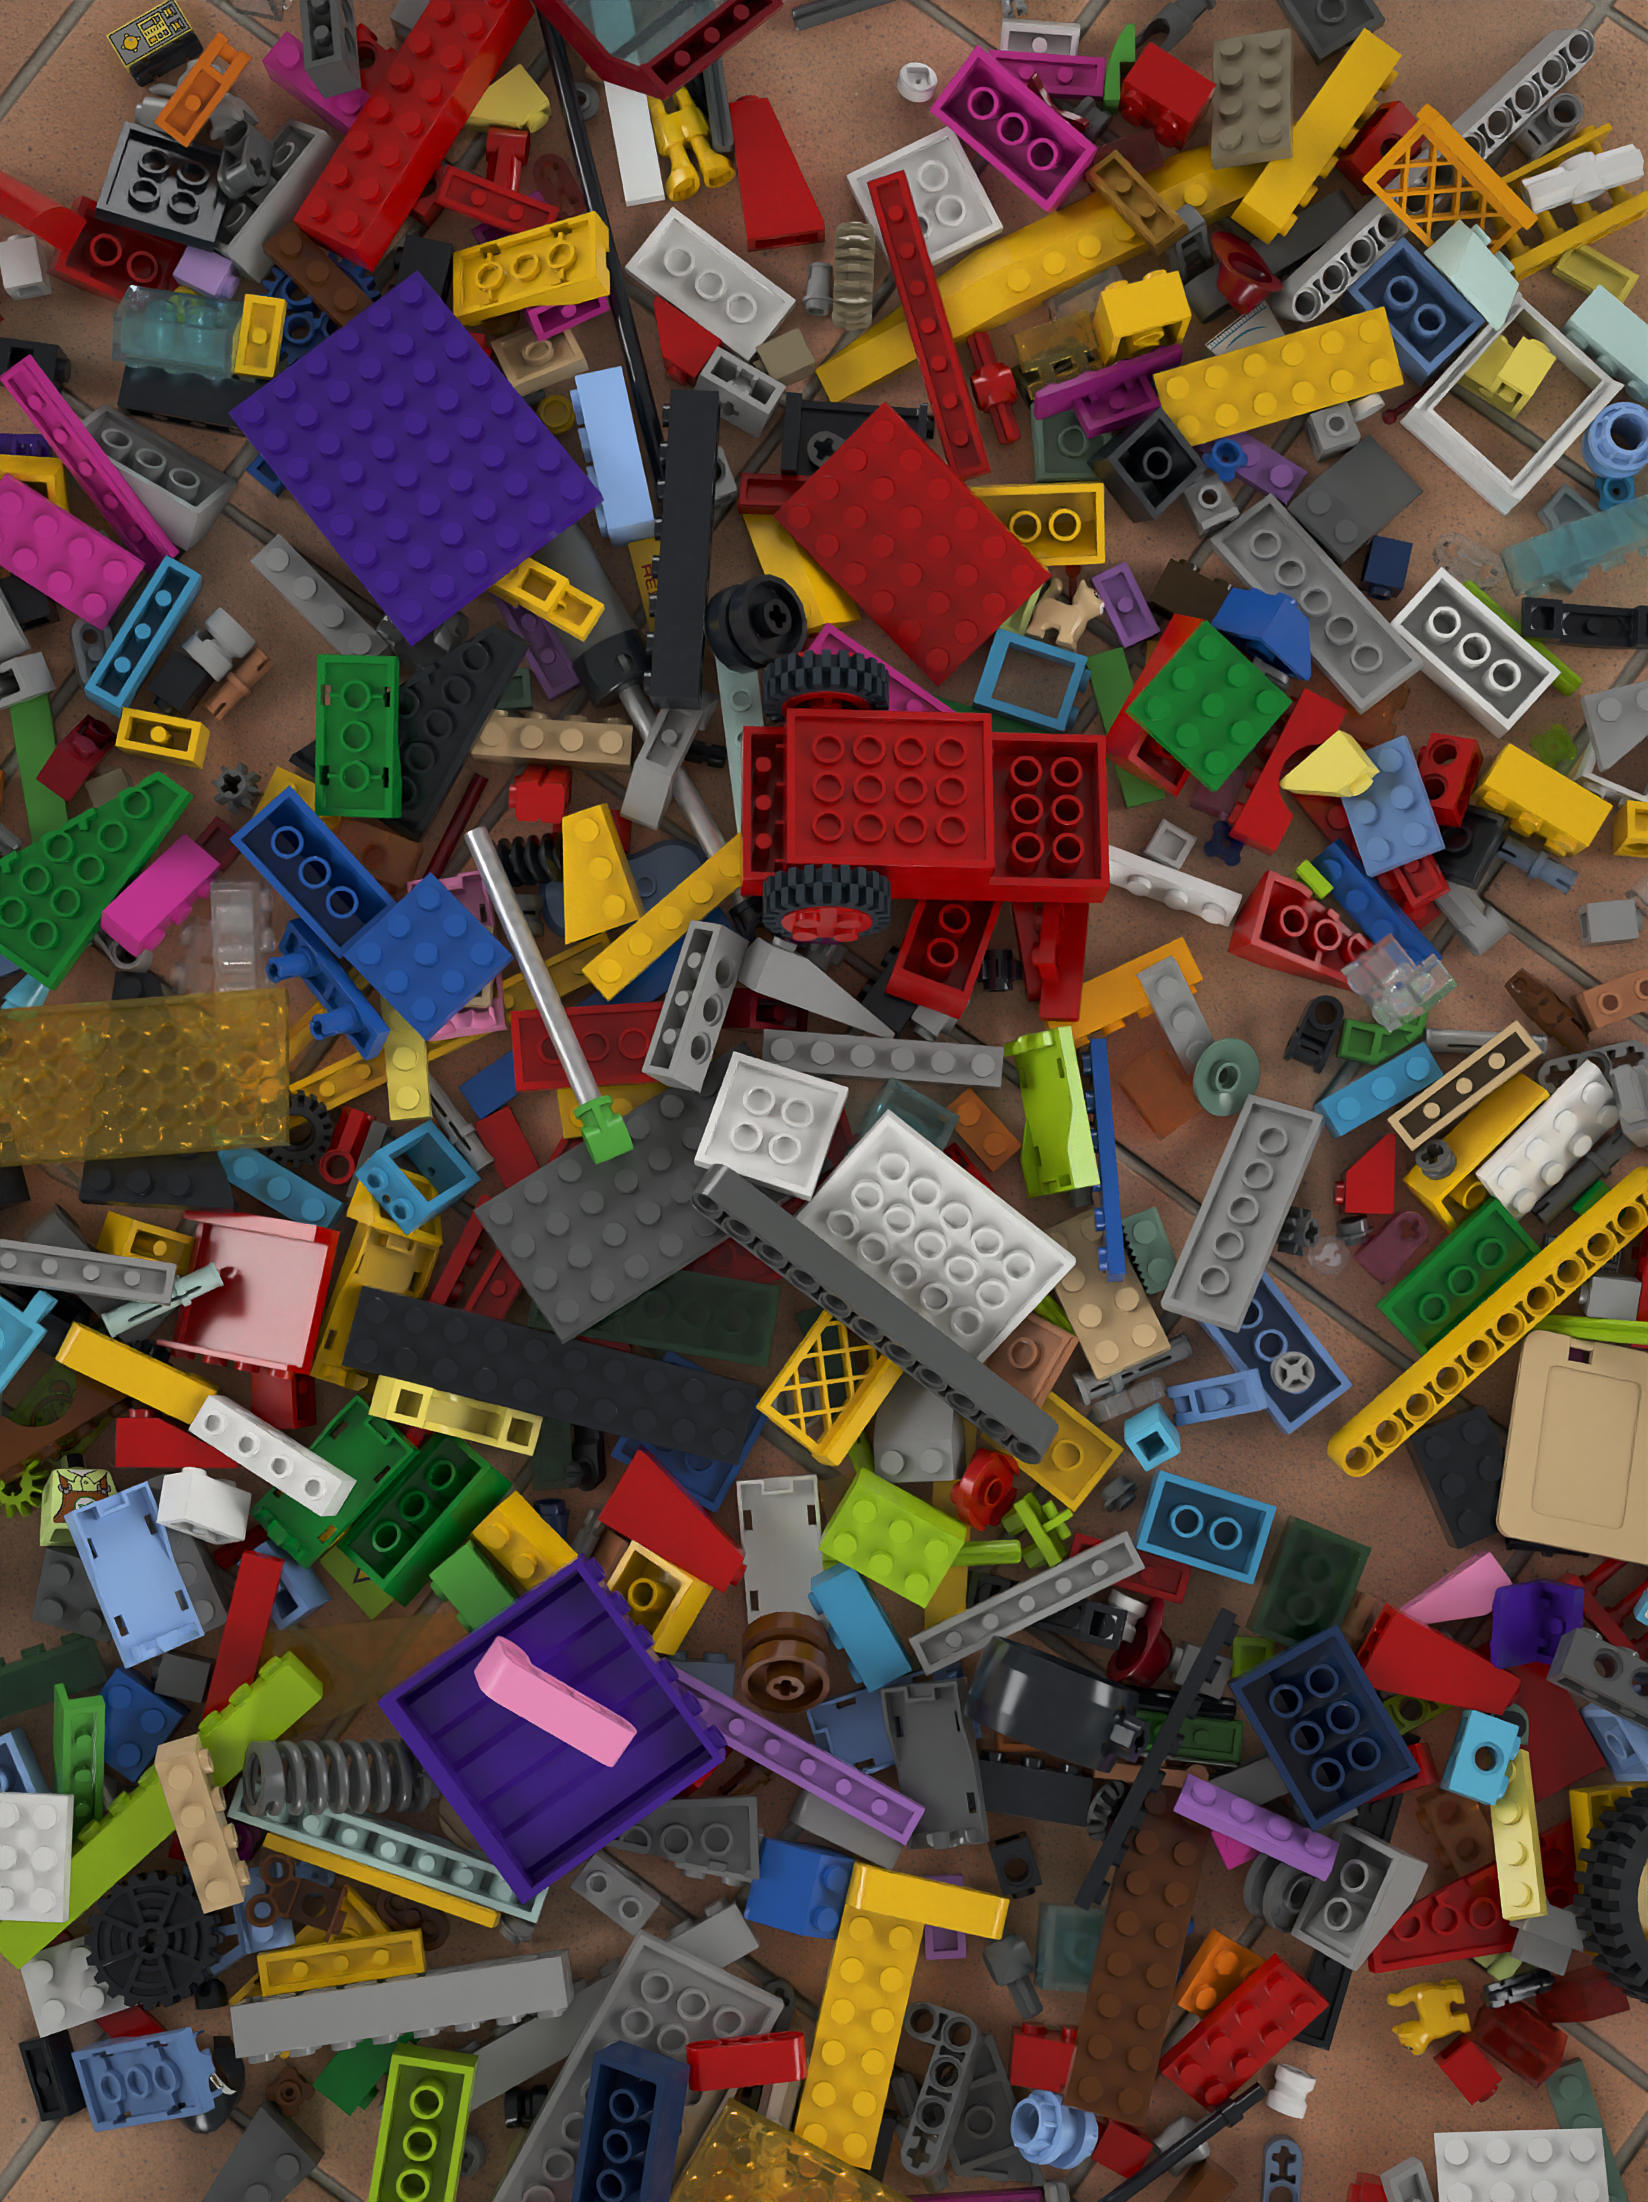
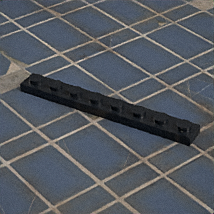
M1224 1607L1221 1608L1073 1904L1086 1911H1089L1093 1902L1099 1906L1101 1905L1111 1883L1104 1879L1111 1865L1119 1869L1130 1847L1124 1844L1123 1841L1130 1828L1138 1831L1148 1809L1141 1806L1148 1791L1156 1795L1165 1778L1166 1772L1161 1770L1160 1767L1166 1755L1168 1754L1173 1758L1176 1756L1185 1738V1735L1179 1733V1730L1185 1718L1191 1721L1194 1720L1204 1700L1197 1696L1204 1681L1212 1684L1222 1662L1215 1658L1222 1644L1230 1648L1240 1628V1625L1234 1623L1237 1614Z

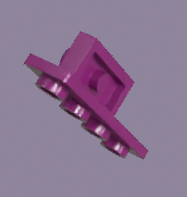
M1180 343L1167 347L1159 346L1147 354L1132 359H1121L1112 366L1097 371L1084 372L1077 378L1059 384H1049L1035 393L1033 414L1036 420H1041L1073 409L1088 439L1131 425L1156 407L1162 406L1150 384L1153 381L1152 375L1180 367L1183 349Z

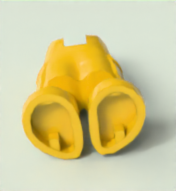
M685 86L672 95L674 105L678 111L667 115L663 102L660 99L646 95L657 152L662 157L668 158L671 161V173L665 184V192L671 201L680 202L689 199L697 193L700 186L699 176L686 154V148L694 150L700 174L708 188L721 187L734 178L736 172L732 161L716 153L710 146L711 128L702 111L695 106Z

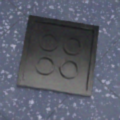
M124 121L96 206L95 218L212 253L229 199L222 191L217 179V171L220 166L223 150L194 141L186 148L167 133Z

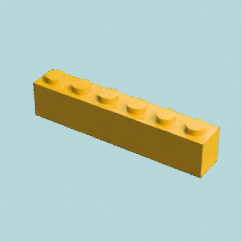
M1364 27L1293 128V158L1270 161L1230 218L1267 245L1271 243L1277 233L1285 237L1298 219L1292 213L1296 206L1299 204L1305 208L1319 189L1313 184L1317 176L1319 175L1324 179L1328 176L1339 160L1333 155L1336 149L1341 147L1343 150H1346L1359 131L1353 126L1357 119L1360 118L1365 122L1379 103L1378 100L1373 98L1378 89L1385 93L1399 73L1393 68L1402 55Z

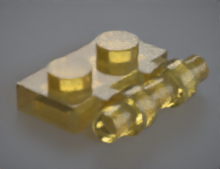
M1088 308L1011 335L1022 373L1036 369L1039 371L1040 380L1027 385V391L1031 400L1035 399L1037 391L1049 384H1059L1077 378L1084 372L1105 368L1102 359L1088 363L1085 354L1086 351L1100 347ZM1071 357L1073 369L1055 375L1052 364Z

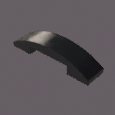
M1522 598L1521 637L1523 639L1584 648L1648 649V606L1638 605L1635 608L1562 604L1563 600Z
M973 1571L966 1599V1609L1022 1581ZM1084 1598L1029 1626L1118 1651L1120 1650L1128 1610Z

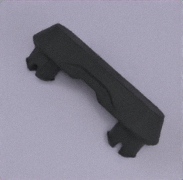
M572 1424L574 1427L573 1461L567 1465L566 1472L569 1473V1477H566V1480L571 1487H579L582 1491L588 1492L595 1489L606 1476L604 1432Z

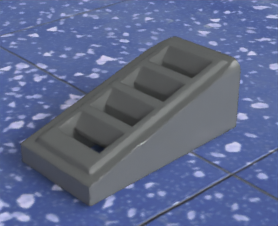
M1186 204L1175 211L1188 225L1189 232L1166 249L1173 272L1179 271L1183 287L1192 279L1214 266L1206 221L1190 204ZM1200 260V262L1186 270V268Z

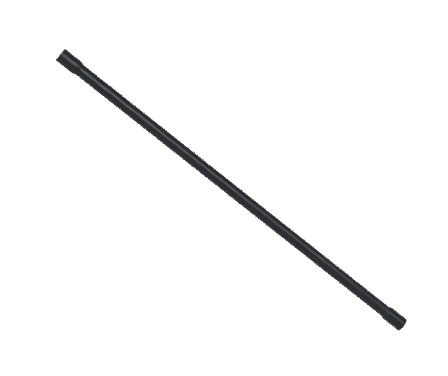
M535 6L587 213L596 211L609 229V252H606V267L610 271V295H608L657 489L658 479H665L666 465H660V443L665 440L563 36ZM660 503L663 512V503Z

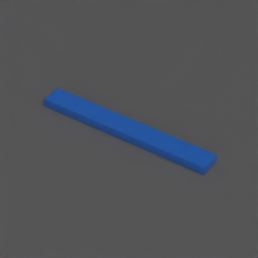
M720 907L716 908L702 920V922L724 925L737 933ZM686 935L609 1002L599 991H596L575 1007L656 1001L668 992ZM513 1050L458 1087L480 1120L491 1115L521 1094L516 1093Z

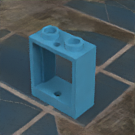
M998 628L972 707L1054 734H1063L1065 728L1073 730L1079 712V707L1073 706L1077 691L1085 693L1092 672L1085 669L1088 657ZM1008 647L1074 668L1057 719L992 698Z
M431 1119L377 1150L355 1173L357 1178L406 1235H409L459 1203L482 1180ZM405 1152L440 1195L427 1201L392 1159ZM385 1195L390 1197V1202L386 1199Z

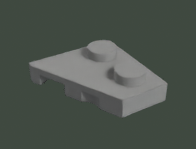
M1648 680L1586 695L1580 699L1599 772L1608 770L1648 736Z

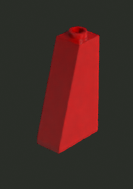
M746 95L738 98L736 102H729L748 252L825 242L824 220L768 97L759 98L755 95Z
M640 1444L602 1508L597 1520L722 1593L725 1592L729 1584L736 1587L747 1569V1565L742 1563L745 1551L650 1450Z
M1387 1602L1356 1655L1358 1662L1376 1690L1497 1715H1503L1505 1709L1515 1703L1520 1692L1519 1685L1522 1679L1510 1669L1494 1667L1490 1658Z

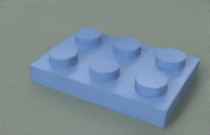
M1402 735L1364 751L1380 772L1372 778L1373 783L1366 791L1357 796L1352 795L1350 798L1341 797L1367 876L1375 877L1445 849L1408 737Z

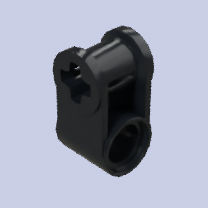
M1322 995L1307 1003L1297 1026L1289 1038L1282 1059L1289 1061L1292 1058L1313 1067L1314 1073L1320 1074L1322 1072L1344 1016L1343 1006L1337 998L1330 995ZM1319 1003L1329 1005L1333 1011V1018L1327 1025L1320 1024L1314 1017V1008ZM1301 1047L1306 1048V1049H1308V1050H1310V1051H1313V1052H1315V1054H1313V1053H1311V1052H1309V1051H1306V1050L1302 1049Z

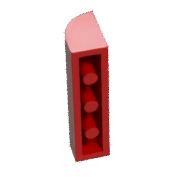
M0 170V216L68 255L87 220Z

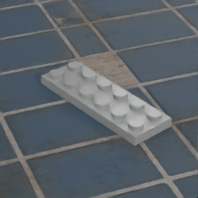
M1272 493L1209 539V546L1248 590L1253 587L1271 595L1281 592L1298 602L1297 609L1309 619L1311 660L1360 715L1423 668L1424 661Z
M1248 1094L1161 1300V1306L1164 1310L1239 1333L1325 1124L1322 1114Z

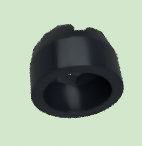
M212 1978L208 1982L198 1985L199 1991L195 1993V2007L197 2010L229 2005L226 1986L219 1979Z

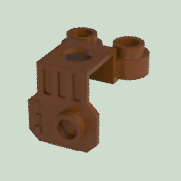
M275 1853L266 1857L261 1864L260 1875L262 1880L271 1887L268 1894H257L248 1901L245 1910L248 1921L255 1927L264 1928L273 1924L277 1917L280 1916L327 1931L324 1942H329L331 1934L339 1937L347 1912L340 1910L344 1897H347L348 1885L344 1884L342 1891L293 1876V1864L286 1855ZM274 1862H280L285 1867V1873L280 1878H273L269 1874V1867ZM312 1892L322 1894L327 1901L325 1912L318 1917L306 1915L302 1908L303 1899ZM260 1902H266L271 1908V1912L266 1918H259L255 1915L254 1908Z

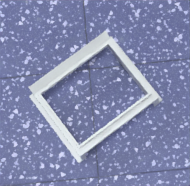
M1519 291L1514 296L1503 326L1496 331L1488 324L1400 421L1407 430L1502 516H1505L1524 498L1624 387V384L1613 380L1523 299ZM1515 320L1536 340L1544 343L1558 360L1593 391L1511 481L1441 418L1433 408L1506 327Z

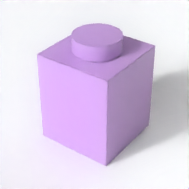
M191 246L186 248L173 273L179 286L183 285L205 296L207 301L221 308L227 298L231 299L235 295L240 283L239 273L231 260L215 252L211 253Z

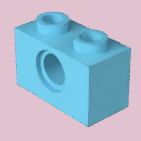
M1463 1710L1439 1788L1485 1805H1495L1497 1799L1501 1800L1508 1786L1509 1778L1505 1776L1509 1760L1513 1761L1519 1751L1521 1738L1517 1736L1519 1726L1476 1710ZM1481 1747L1486 1748L1491 1755V1763L1485 1770L1478 1768L1475 1763V1754Z

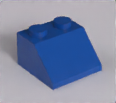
M1253 587L1250 590L1232 588L1211 625L1253 660L1257 657L1266 664L1283 672L1289 678L1308 681L1312 675L1309 619L1297 609L1298 602L1281 592L1271 595Z
M763 1837L759 1850L760 1879H752L743 1917L747 1920L802 1936L836 1940L855 1859L827 1846Z

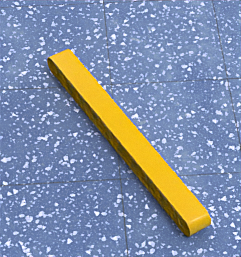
M1648 1166L1637 1167L1337 1431L1329 1440L1327 1446V1454L1330 1460L1350 1476L1361 1477L1369 1473L1648 1226ZM1626 1207L1625 1215L1618 1221L1620 1211ZM1596 1234L1595 1242L1592 1246L1588 1247L1589 1239ZM1566 1260L1564 1270L1557 1274L1558 1267ZM1536 1287L1535 1295L1527 1301L1528 1293ZM1506 1314L1505 1322L1497 1327L1499 1318ZM1476 1340L1475 1348L1467 1354L1468 1346ZM1446 1367L1445 1375L1437 1380L1439 1371ZM1417 1394L1414 1403L1406 1407L1408 1399L1412 1395ZM1387 1420L1385 1428L1381 1432L1376 1433L1379 1424ZM1357 1447L1354 1456L1346 1460L1347 1453Z

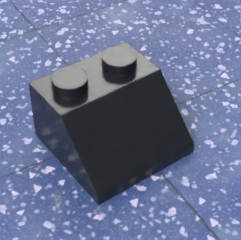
M1161 406L1156 407L1113 436L1086 462L1133 523L1155 520L1208 468Z

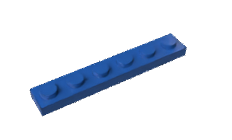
M1106 1038L1090 1039L1087 1052H1081L1082 1075L1090 1077L1091 1090L1084 1091L1087 1115L1093 1114L1094 1129H1090L1100 1180L1099 1185L1091 1186L1092 1192H1099L1100 1207L1094 1208V1225L1096 1232L1102 1231L1104 1247H1097V1262L1099 1271H1106V1282H1120L1125 1277L1126 1269Z

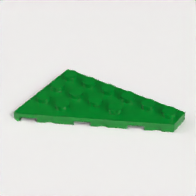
M160 771L142 779L137 786L128 787L117 793L118 796L100 807L96 809L92 807L65 822L60 829L45 833L40 836V840L17 852L15 850L0 859V954L48 989L56 991L100 929L102 911L133 883L193 799L194 795Z

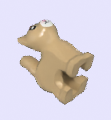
M1052 578L1050 587L1034 607L1033 621L1027 628L1026 636L1050 645V638L1057 637L1056 644L1060 645V648L1077 653V642L1083 635L1087 622L1103 613L1105 603L1100 599L1096 590L1087 586L1084 579L1079 583L1072 599V605L1057 601L1061 595L1063 584L1059 578Z

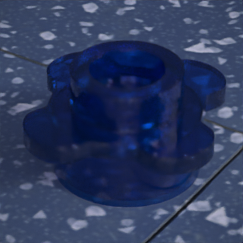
M1218 821L1213 825L1214 833L1211 840L1204 845V853L1208 857L1216 856L1224 860L1227 866H1235L1240 862V852L1246 844L1228 835L1232 826H1229L1226 821ZM1224 840H1228L1230 842L1229 847H1225L1223 845Z

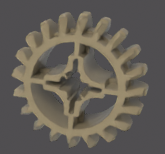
M850 221V223H840L836 228L832 322L836 328L857 331L858 329H868L872 323L876 232L872 224Z

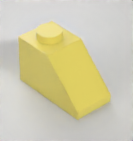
M518 64L486 89L464 127L469 131L488 133L490 126L526 130L533 133L540 130L548 122L549 116L552 114L549 99L524 67Z
M1338 730L1279 781V785L1283 789L1295 794L1350 798L1352 795L1357 796L1366 791L1373 783L1372 778L1380 771L1352 735Z

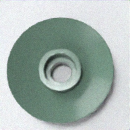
M1223 1038L1211 1044L1204 1051L1195 1068L1193 1088L1198 1103L1205 1111L1216 1116L1233 1115L1242 1110L1248 1094H1255L1259 1083L1260 1065L1254 1049L1243 1040Z

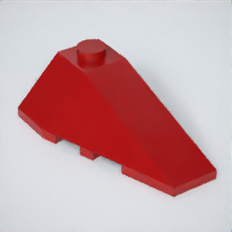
M1271 870L1265 871L1237 914L1227 952L1260 966L1375 999H1386L1394 966L1380 949L1361 933L1355 934L1339 920L1340 915L1332 908L1326 909L1311 896L1313 892L1304 884Z

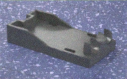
M967 1677L893 1684L880 1689L885 1729L897 1768L900 1793L908 1798H913L915 1802L925 1807L923 1815L907 1842L908 1850L934 1848V1850L950 1849L961 1845L982 1844L990 1840L973 1719L964 1714L968 1691ZM899 1716H901L903 1735H901ZM970 1792H974L976 1812H971L970 1804L972 1799L969 1798Z

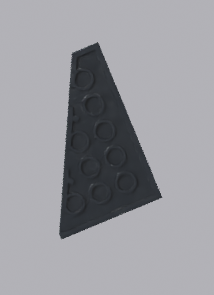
M496 622L399 685L398 743L402 774L401 818L376 819L416 845L423 841L529 649L530 642L499 622ZM390 691L387 692V707H390ZM316 740L292 754L289 762L314 778ZM386 768L385 787L389 788V768Z
M116 971L79 1200L83 1204L237 1213L238 1204L234 1199L227 1179V1172L218 1153L219 1149L199 1099L200 1095L197 1086L192 1079V1072L183 1046L177 1036L160 980L155 973Z

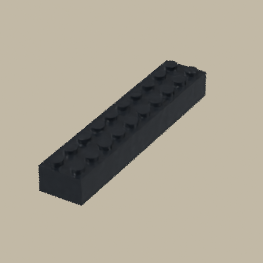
M369 1285L362 1286L342 1365L734 1465H739L759 1387L754 1383L577 1338H572L565 1344H562L553 1332Z

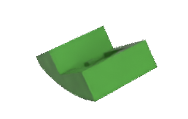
M1127 24L1109 60L1103 87L1101 111L1107 110L1112 115H1117L1120 103V77H1126L1135 64V24Z

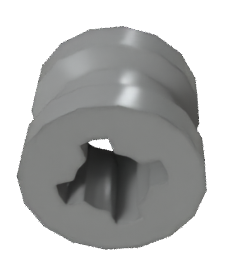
M1284 1352L1273 1360L1270 1367V1376L1273 1383L1279 1389L1286 1392H1301L1312 1384L1315 1377V1368L1312 1361L1306 1355L1300 1352Z

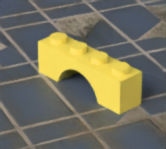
M382 1375L378 1377L369 1410V1415L530 1456L534 1454L543 1420L542 1416Z

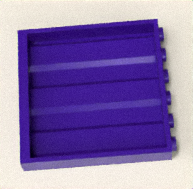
M583 1552L389 1690L377 1702L522 1905L722 1763L726 1756L724 1747L727 1745V1741L721 1731L714 1724L708 1727L700 1715L703 1712V1708L691 1691L686 1693L682 1691L675 1681L679 1678V1675L674 1666L666 1657L661 1660L651 1648L655 1642L648 1630L642 1624L636 1627L627 1614L631 1609L625 1598L618 1590L613 1593L603 1581L607 1576L602 1566L594 1557L587 1559ZM497 1636L504 1637L519 1646L528 1655L532 1665L623 1717L637 1730L636 1735L614 1767L600 1763L489 1698L480 1689L474 1670Z

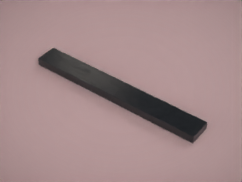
M1411 1733L1402 1735L1407 1746L1420 1742L1421 1737ZM1404 1793L1356 1807L1359 1815L1352 1817L1350 1825L1366 1830L1390 1843ZM1315 1948L1313 1949L1305 1979L1325 1996L1330 2005L1292 2040L1329 2051L1353 1970Z

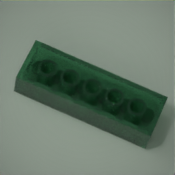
M680 1269L586 1329L579 1336L768 1367L770 1366L783 1286ZM531 1300L527 1327L553 1331L538 1307Z

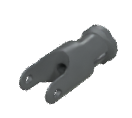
M1177 0L1175 3H1168L1135 37V49L1139 48L1152 35L1161 32L1167 34L1168 37L1159 48L1168 53L1193 29L1192 24L1207 9L1212 10L1216 6V0Z

